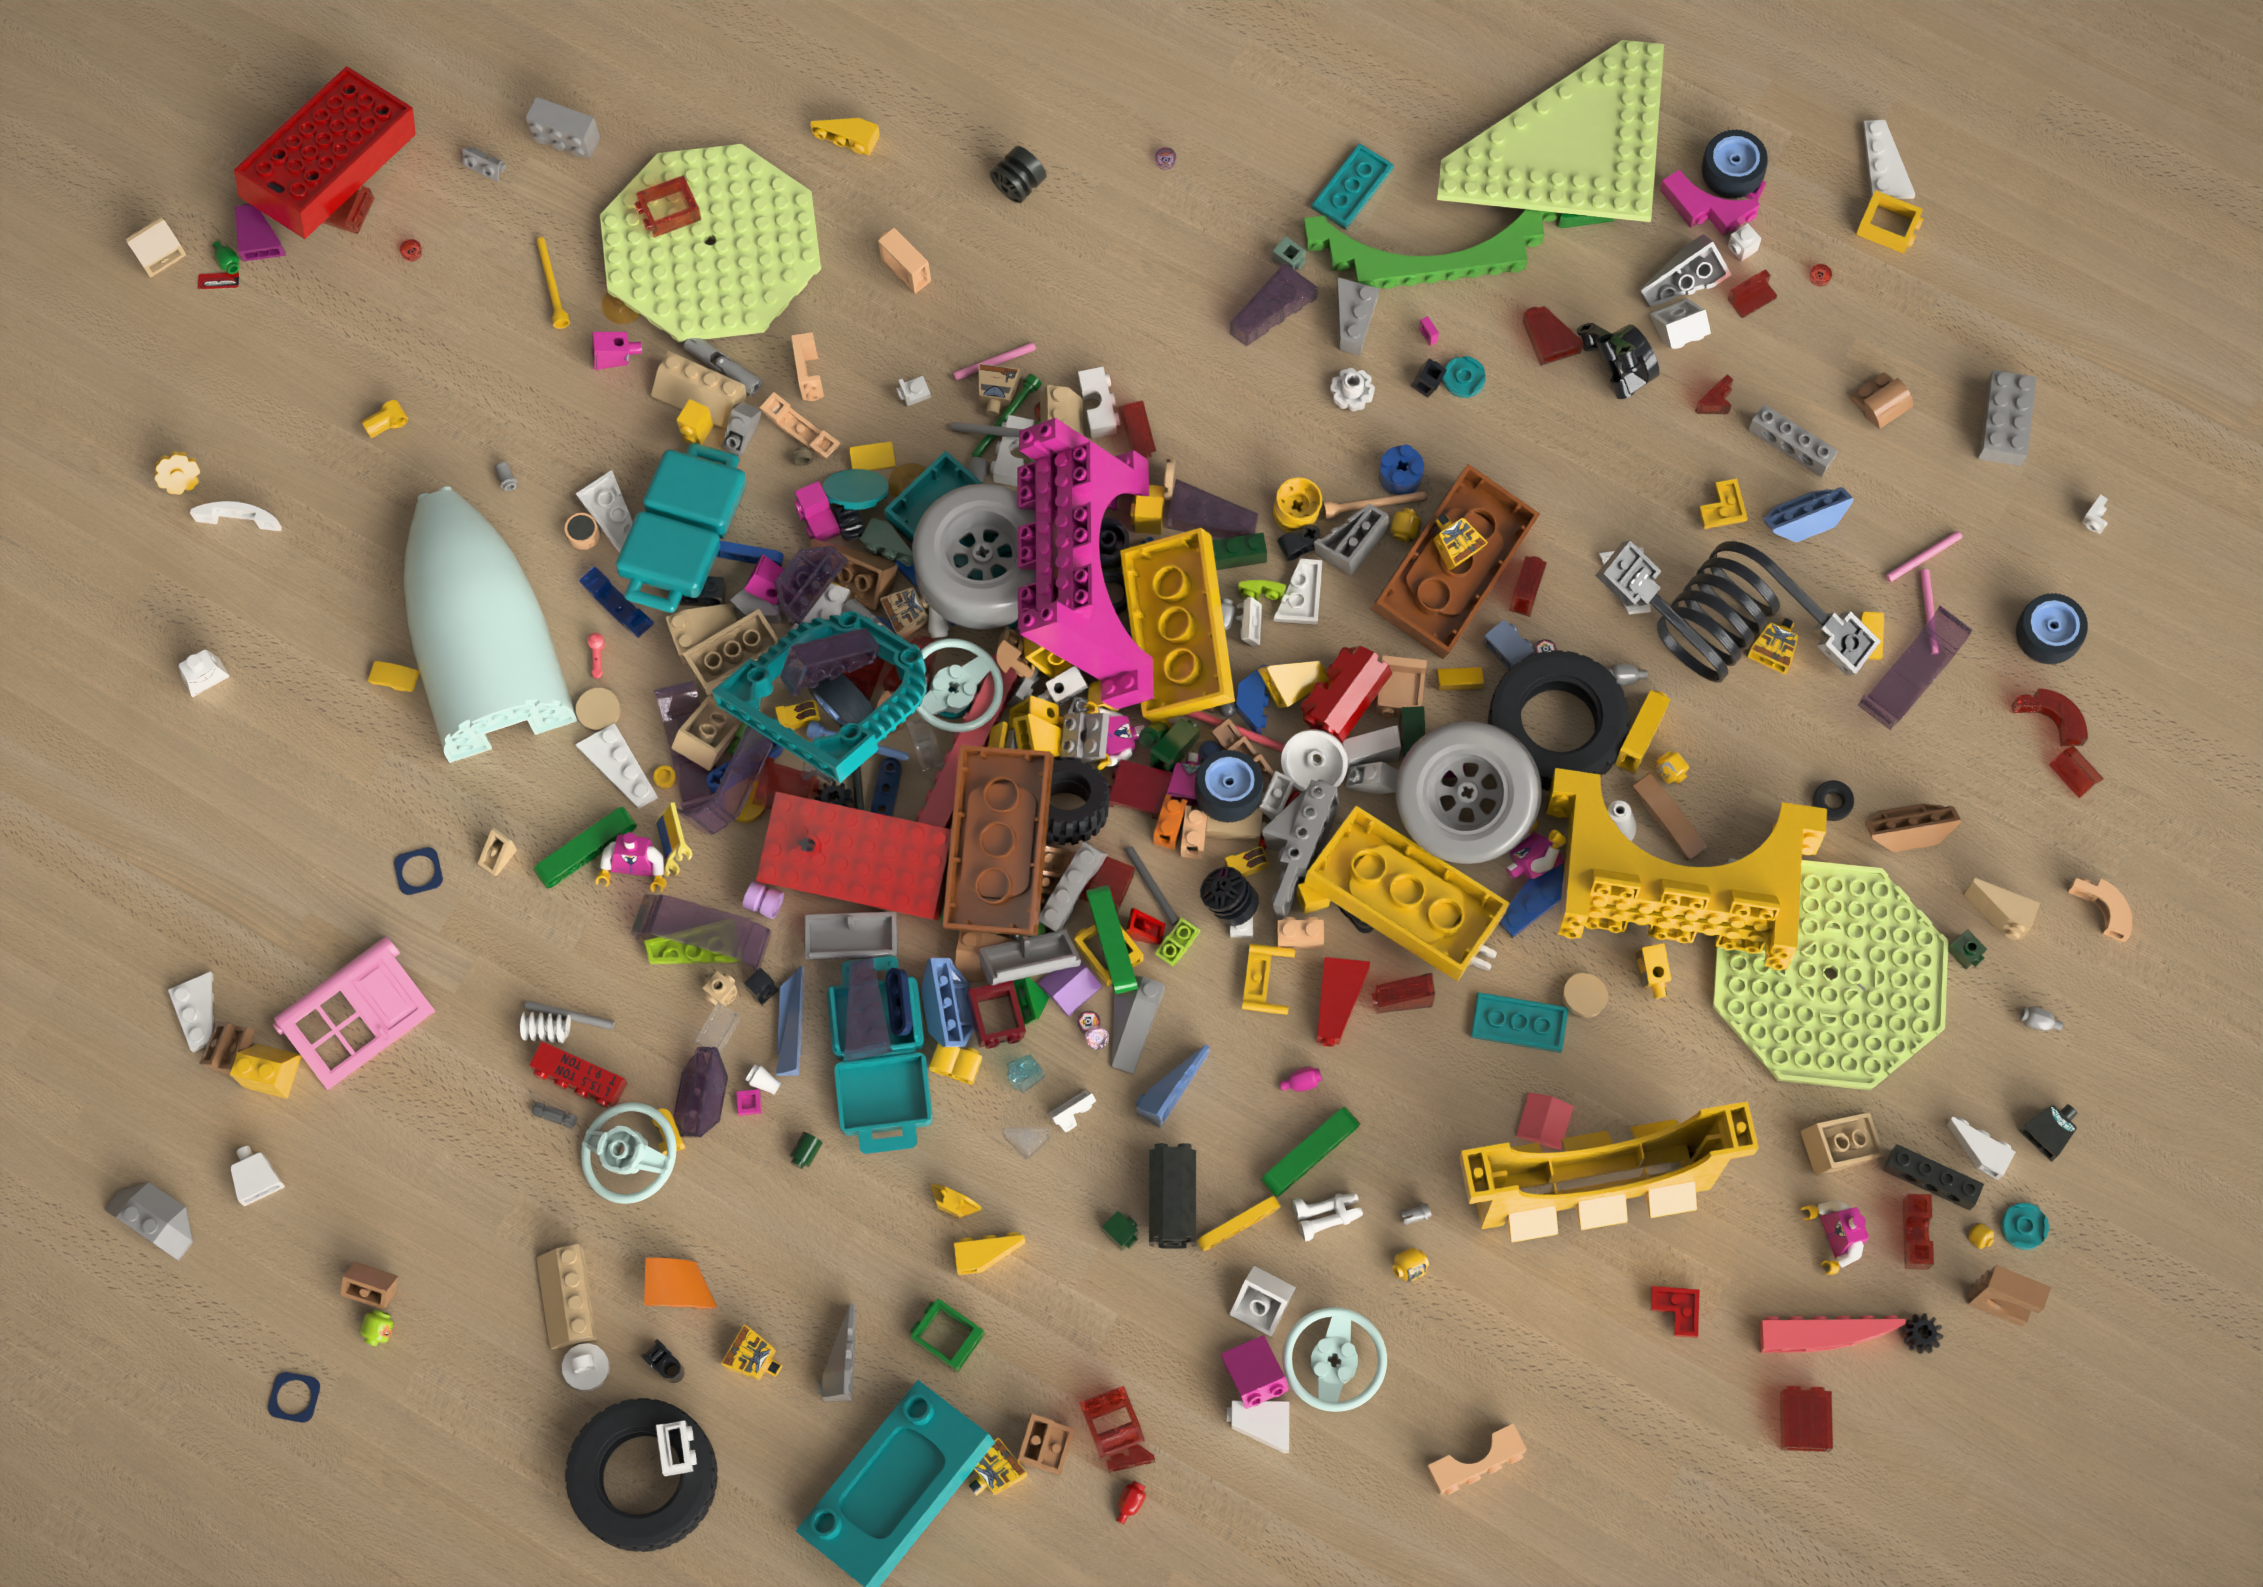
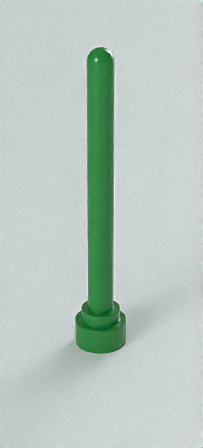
M1030 373L1023 380V389L994 426L1002 427V423L1007 422L1008 415H1013L1026 397L1041 387L1042 382L1036 376ZM987 434L973 451L972 457H980L997 435Z

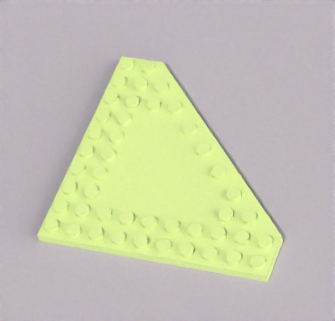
M1621 40L1441 160L1437 200L1650 222L1652 217L1664 44Z

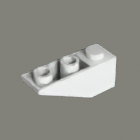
M1952 1117L1948 1121L1947 1126L1978 1170L1999 1180L2004 1175L2016 1152L2011 1149L2009 1144L2003 1141L1997 1142L1990 1138V1134L1986 1131L1972 1128L1966 1120Z

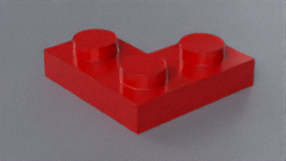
M1652 1286L1650 1311L1674 1313L1673 1336L1698 1338L1700 1289Z

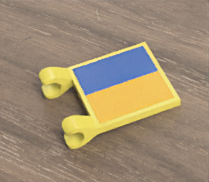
M674 802L667 806L655 822L665 861L663 874L665 877L669 876V869L674 872V876H677L680 871L679 866L673 860L674 856L677 861L682 860V854L686 855L687 861L692 857V851L684 841Z

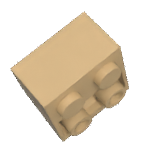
M162 217L153 220L148 226L132 233L130 237L125 239L150 278L186 256L182 246Z

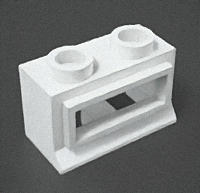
M686 1421L656 1425L662 1473L664 1476L694 1471L693 1465L697 1464L695 1450L690 1449V1441L694 1440L692 1426H687ZM680 1429L684 1463L673 1465L668 1431Z

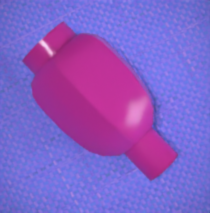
M1311 1066L1295 1070L1289 1075L1288 1080L1279 1083L1282 1091L1291 1088L1296 1092H1301L1317 1087L1318 1082L1323 1080L1319 1068L1314 1069Z

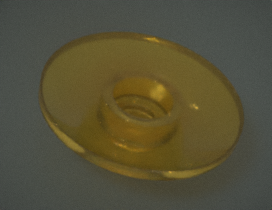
M608 292L605 294L602 301V309L610 321L617 324H628L641 316L640 313L637 314L627 307L625 303H619L620 299L617 297L614 298Z
M906 463L897 467L889 478V489L892 496L896 499L911 484L906 482L908 478L915 480L926 468L915 463Z

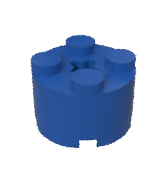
M1407 444L1389 449L1381 458L1379 470L1380 484L1391 494L1414 493L1419 488L1423 478V458L1415 449Z

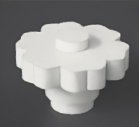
M1354 368L1341 370L1340 376L1334 377L1332 380L1330 392L1334 395L1333 402L1341 409H1346L1347 407L1351 411L1364 409L1365 403L1372 401L1375 391L1374 385L1371 384V376L1364 370L1358 372Z

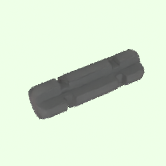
M536 1102L532 1109L533 1115L540 1118L544 1116V1119L560 1125L564 1123V1126L573 1128L577 1122L576 1115L571 1113L565 1114V1111L551 1106L545 1107V1104Z

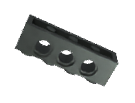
M1898 1144L1891 1150L1883 1169L1886 1173L1967 1210H1971L1976 1205L1984 1183Z

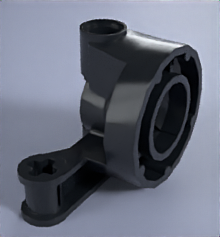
M1586 323L1578 327L1577 334L1582 338L1583 350H1599L1601 358L1606 361L1609 370L1613 374L1610 382L1617 399H1626L1632 396L1636 390L1659 376V365L1655 353L1646 337L1634 325L1628 324L1613 333L1594 323Z

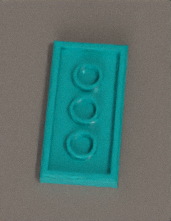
M1359 143L1311 204V208L1346 230L1394 169V164Z
M1478 992L1470 1038L1562 1053L1568 1009L1564 1006Z

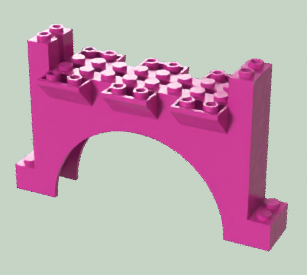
M1057 418L1019 431V451L1035 461L1017 467V507L1020 509L1036 510V521L1018 527V568L1036 570V582L1018 588V629L1020 634L1101 680V701L1116 710L1153 699V658L1146 654L1132 640L1120 622L1106 589L1099 552L1100 526L1106 508L1112 511L1117 510V496L1119 494L1128 493L1137 496H1149L1148 459L1134 450L1114 457Z

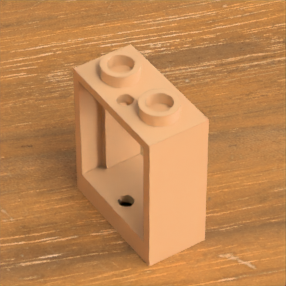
M895 228L884 232L880 236L878 244L881 260L916 294L931 281L928 261Z

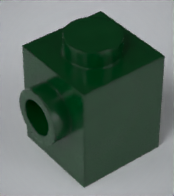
M1968 929L1948 947V952L1966 970L1971 965L1974 967L1978 966L1985 959L1983 954L1987 950Z
M1119 1211L1102 1226V1232L1121 1251L1126 1247L1130 1249L1138 1241V1224L1130 1216L1125 1218Z

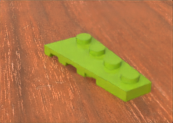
M733 918L645 940L650 964L744 963Z

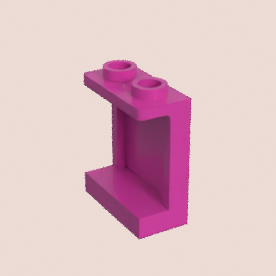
M1264 1335L1221 1353L1224 1367L1227 1373L1230 1374L1245 1409L1258 1406L1262 1402L1281 1396L1289 1390L1285 1375Z

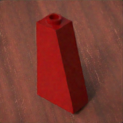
M1324 958L1316 1041L1321 1043L1322 1046L1334 1047L1335 1044H1340L1369 973L1370 961Z

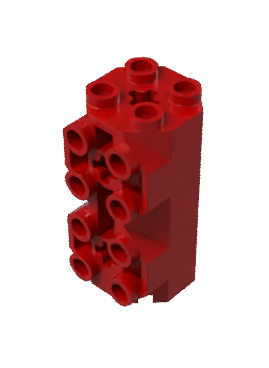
M1361 645L1357 646V648L1343 647L1333 664H1330L1327 668L1326 676L1329 677L1328 682H1317L1312 693L1302 702L1301 710L1304 711L1303 721L1310 729L1330 733L1340 743H1343L1393 674L1389 664L1385 661L1381 664L1377 660L1379 655Z

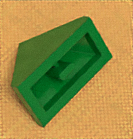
M1030 977L1013 982L1025 1026L1040 1018L1050 998Z

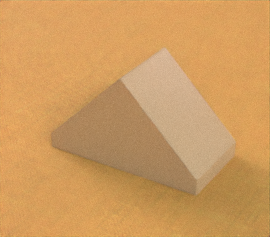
M493 828L477 864L496 876L517 849L512 840Z

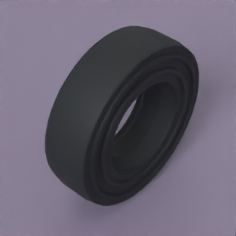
M1837 780L1822 783L1813 795V807L1827 809L1828 821L1844 819L1850 814L1854 806L1853 792L1845 783ZM1829 793L1838 794L1842 799V805L1835 809L1828 807L1825 803V796Z

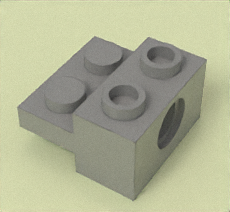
M1104 712L1064 714L1060 758L1068 757V760L1076 758L1080 759L1081 763L1095 762V759H1104L1106 755L1109 714Z

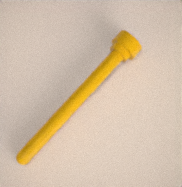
M538 237L536 242L554 309L552 316L553 326L558 329L565 328L570 325L569 315L562 309L545 239Z

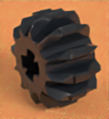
M844 505L837 507L835 515L842 538L846 541L860 538L864 533V527L859 510L844 509Z
M834 780L832 781V786H828L824 782L825 790H817L819 796L815 797L814 800L851 808L849 805L853 803V798L850 797L851 790L845 789L843 782L838 786Z
M1924 1313L1921 1319L1915 1314L1912 1316V1320H1906L1905 1323L1908 1328H1903L1902 1333L1908 1335L1903 1339V1342L1912 1343L1909 1346V1350L1912 1351L1917 1347L1918 1354H1922L1924 1349L1930 1354L1933 1352V1347L1938 1348L1940 1346L1938 1340L1943 1339V1334L1937 1331L1942 1329V1325L1935 1326L1933 1324L1936 1321L1935 1317L1928 1321V1316ZM1921 1329L1927 1335L1925 1338H1922V1334L1918 1333Z

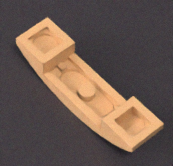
M775 392L760 407V410L785 433L802 446L807 447L808 450H812L813 453L826 460L840 445V442L825 430H819L794 411L791 405Z

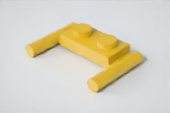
M1250 943L1242 1005L1243 1010L1288 1015L1289 1006L1266 1003L1272 955L1294 958L1295 949Z

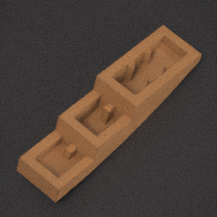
M1226 718L1212 729L1210 733L1224 751L1236 750L1241 753L1243 752L1257 763L1262 772V793L1265 795L1274 771L1263 756L1256 752L1248 739L1241 735L1230 718Z
M1650 773L1631 786L1654 822L1660 824L1670 841L1676 843L1686 860H1691L1707 848L1680 808Z

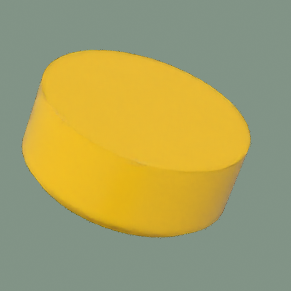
M662 765L654 771L653 779L659 788L668 789L675 784L676 773L672 767Z

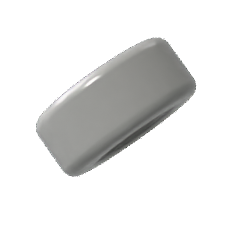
M995 484L962 486L949 491L933 502L921 517L916 527L912 544L916 582L921 594L931 608L948 621L973 629L999 628L1018 621V588L1036 582V570L1018 568V527L1036 521V510L1018 508L1017 492ZM983 533L999 535L993 543L983 540ZM969 535H973L976 541L971 547H966L959 542ZM1005 545H1009L1012 550V557H999L997 550ZM955 555H965L968 557L969 562L961 568H957L953 557ZM996 565L1006 569L1007 572L995 579L990 572ZM973 570L983 573L982 581L972 580L967 577Z
M1458 721L1444 724L1429 731L1411 747L1399 768L1395 796L1402 824L1411 838L1421 848L1445 861L1459 864H1474L1499 858L1513 850L1525 839L1534 826L1539 814L1542 786L1539 771L1533 757L1516 737L1495 725L1476 721ZM1465 762L1478 764L1479 769L1475 777L1465 776L1463 770ZM1449 770L1453 771L1458 778L1454 787L1445 786L1441 782ZM1491 773L1495 777L1498 786L1496 789L1485 790L1481 781ZM1465 787L1474 789L1471 799L1469 796H1464L1463 793L1466 792ZM1444 795H1453L1456 801V805L1449 811H1445L1440 802V798ZM1484 798L1496 801V806L1489 815L1485 814L1480 808V803ZM1463 808H1471L1475 817L1473 822H1461L1459 820V815Z

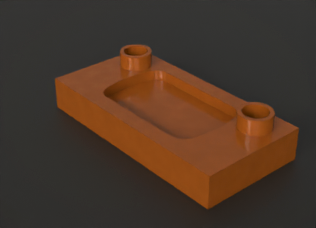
M1467 464L1370 609L1444 659L1455 646L1540 513ZM1444 514L1448 516L1452 523L1464 518L1488 542L1480 551L1450 571L1447 569L1434 543V538L1442 532L1435 523V520Z
M959 746L943 928L947 930L1038 936L1054 755L1050 751Z

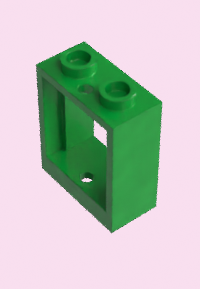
M938 1298L935 1303L931 1301L924 1311L926 1315L921 1322L917 1321L910 1330V1333H912L910 1338L918 1346L958 1373L985 1336V1332ZM940 1311L971 1331L952 1360L921 1339Z

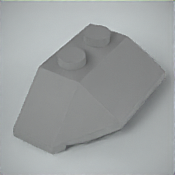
M150 1182L118 1191L105 1208V1211L178 1261L193 1243L187 1208Z

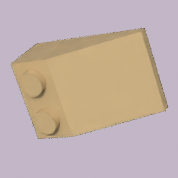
M731 603L686 609L666 616L682 665L687 664L682 653L737 622Z
M709 695L678 730L671 748L710 771L735 737L734 734L743 722L719 708L714 697Z
M1977 878L1972 880L1964 892V896L1999 932L2004 933L2007 938L2012 940H2022L2032 928L2040 903Z
M1870 1112L1817 1123L1800 1131L1815 1176L1885 1157Z

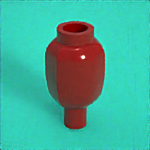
M1133 1480L1131 1484H1127L1124 1487L1117 1503L1120 1512L1116 1521L1124 1525L1128 1516H1133L1139 1511L1146 1498V1493L1144 1492L1146 1486Z

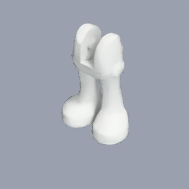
M1339 1193L1331 1199L1314 1204H1305L1301 1198L1293 1199V1211L1296 1221L1299 1222L1298 1228L1303 1241H1310L1313 1239L1314 1234L1320 1230L1339 1224L1347 1225L1351 1221L1363 1216L1361 1208L1347 1211L1345 1206L1359 1200L1357 1194ZM1335 1210L1336 1214L1320 1219L1305 1220L1328 1211Z

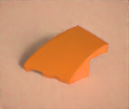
M646 1258L645 1306L717 1309V1304L695 1261L672 1258Z

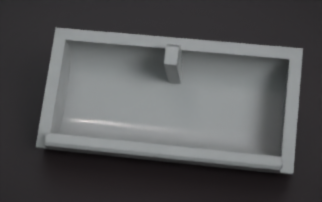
M896 912L805 915L806 960L898 956Z
M1066 930L1038 935L1037 937L1028 938V936H1023L1020 940L979 948L981 966L991 986L1078 967L1081 962Z

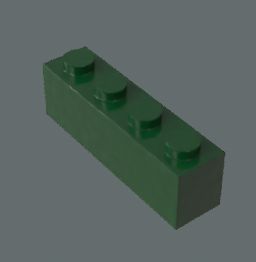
M1264 532L1212 540L1216 570L1267 563Z

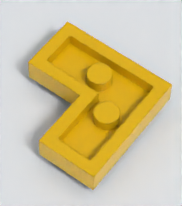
M1737 478L1716 482L1715 490L1719 503L1699 507L1703 528L1708 529L1746 522L1748 517Z

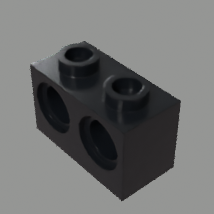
M708 576L701 594L696 598L682 595L679 602L680 606L708 607L725 604L726 585L723 577Z

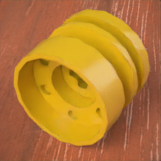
M1296 477L1284 482L1277 491L1273 505V517L1280 529L1289 533L1308 524L1314 525L1322 506L1320 489L1314 482L1306 478Z

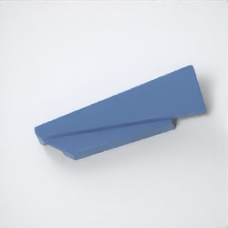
M799 966L797 971L780 986L777 1050L779 1060L776 1076H800L804 995L803 966Z

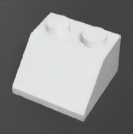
M1688 298L1649 313L1663 343L1671 349L1681 348L1685 343L1701 340L1705 335L1711 333L1706 310Z
M1254 1266L1243 1283L1230 1315L1272 1337L1296 1287Z

